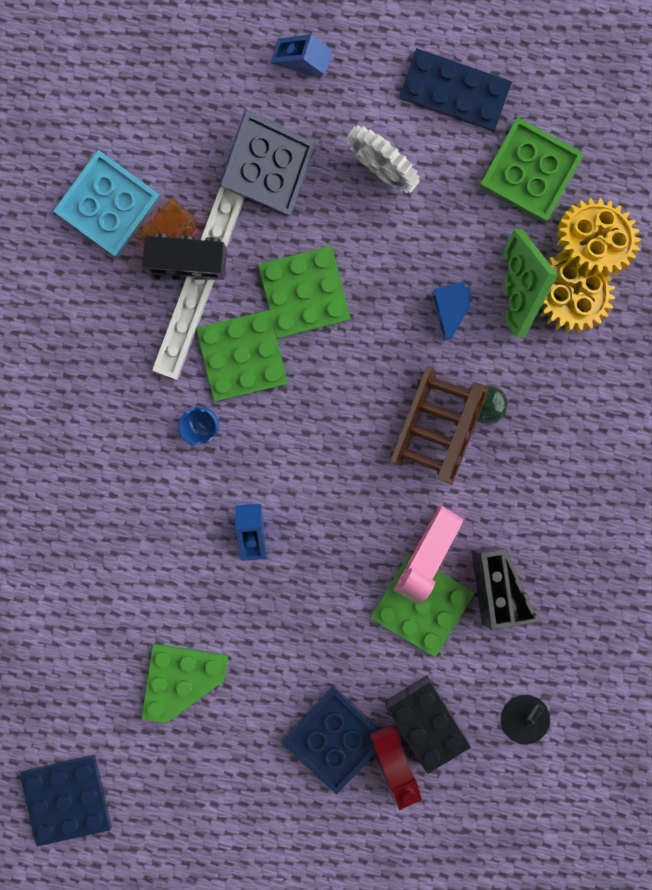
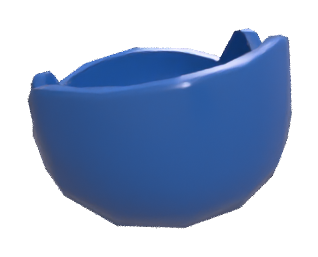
M205 406L192 407L179 419L178 432L181 438L190 445L196 446L202 443H209L218 434L220 421L213 410ZM198 421L207 429L201 428Z

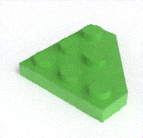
M514 229L504 249V261H509V275L504 276L505 296H509L510 311H505V322L516 337L525 338L558 274L523 229Z
M154 643L142 719L167 723L216 688L225 680L228 655Z

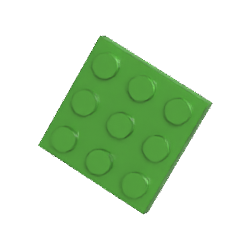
M517 117L479 187L546 223L584 153Z
M332 246L258 264L277 339L351 320Z
M270 310L196 328L214 402L288 384Z
M409 553L370 617L436 657L475 593L437 570L432 579L435 581L433 590L424 602L416 604L397 593L394 589L412 556Z

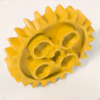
M589 198L586 204L580 200L577 206L572 205L565 212L557 226L559 231L556 237L561 238L557 246L565 247L561 255L570 256L567 261L568 264L572 262L577 263L575 266L576 271L583 267L584 275H587L591 270L595 278L601 272L607 278L611 273L616 276L621 270H626L634 261L635 255L640 250L637 245L641 242V239L636 237L640 230L632 228L636 222L635 220L628 221L626 219L630 214L629 212L620 213L622 206L619 205L614 209L612 208V201L604 205L602 198H600L595 204L592 198Z
M560 252L555 256V259L550 257L547 260L558 276L555 279V285H552L541 306L543 311L540 313V317L548 315L547 324L553 321L557 322V330L564 325L566 333L570 332L573 327L576 333L581 332L583 328L587 332L593 326L596 327L602 323L601 320L603 321L609 316L607 312L613 309L610 303L615 299V296L609 293L615 289V286L608 285L612 277L608 276L605 278L601 272L595 278L591 270L587 275H584L583 267L576 271L575 266L577 263L572 262L568 264L567 261L570 256H563ZM563 272L568 273L569 276H570V279H567V278L563 275ZM586 282L592 285L593 290L586 286ZM554 294H557L561 301L556 300ZM577 305H580L583 308L584 312H581L577 308Z

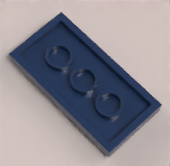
M416 48L399 99L494 132L512 81Z

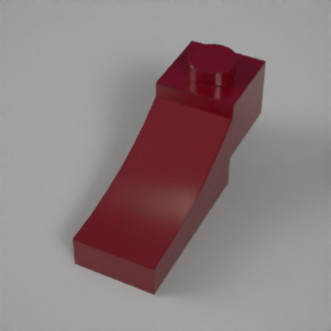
M391 724L370 734L382 774L386 779L391 797L399 811L421 801L422 798L417 781L410 769L394 725Z

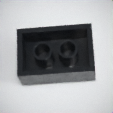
M428 675L385 701L389 714L427 774L471 748L465 734Z

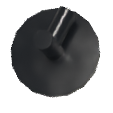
M519 695L510 699L504 706L501 713V726L504 733L512 741L519 744H532L539 741L547 733L550 726V713L547 706L539 698L532 695Z

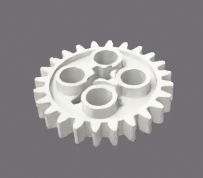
M359 125L357 127L354 126L347 135V145L351 147L350 150L356 153L355 157L384 183L391 185L394 189L396 187L401 192L403 190L405 193H411L418 185L420 176L416 174L417 170L412 168L413 164L406 159V156L400 154L397 148L392 147L390 142L386 141L381 135L375 134L371 129L368 131L364 126L361 128Z

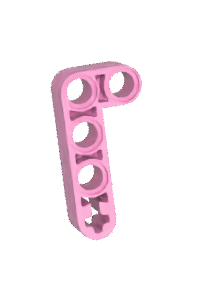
M443 506L438 508L399 578L394 591L416 604L422 603L428 598L435 585V581L432 579L462 525V517Z

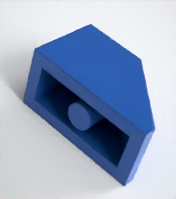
M312 34L279 38L271 63L309 76L325 75L326 69L329 66L332 49Z
M464 281L436 288L432 291L444 341L450 340L470 308V302L473 301L471 290L469 287H465Z
M261 504L236 505L235 530L241 560L267 559Z

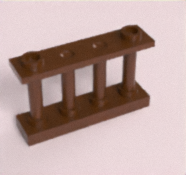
M427 366L425 372H422L418 378L417 384L419 388L398 443H395L391 449L390 456L392 458L390 462L402 466L404 459L437 471V480L453 485L489 389L477 382H474L472 388L466 389L436 379L437 372L432 367ZM431 388L463 398L466 402L463 412L456 413L426 402ZM422 412L454 422L455 426H457L454 436L447 437L417 426ZM413 435L446 447L448 452L445 460L437 461L408 450Z

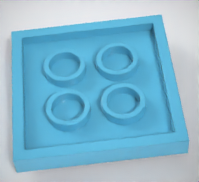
M97 150L53 212L118 258L159 202L161 195L100 150Z

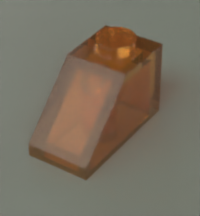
M172 197L140 230L138 235L144 241L145 236L153 237L155 233L166 234L169 238H179L181 235L193 236L197 231L195 226L198 222Z

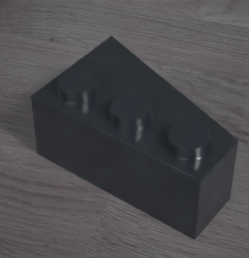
M155 233L153 237L145 236L142 268L152 280H160L161 275H172L173 280H181L182 276L194 277V280H225L227 248L224 242L214 237H207L205 240H195L194 237L181 235L179 238H169L166 234Z
M496 546L471 550L482 625L490 630H497L541 622L529 601L530 598L527 592L524 591L519 581L520 577L507 550Z

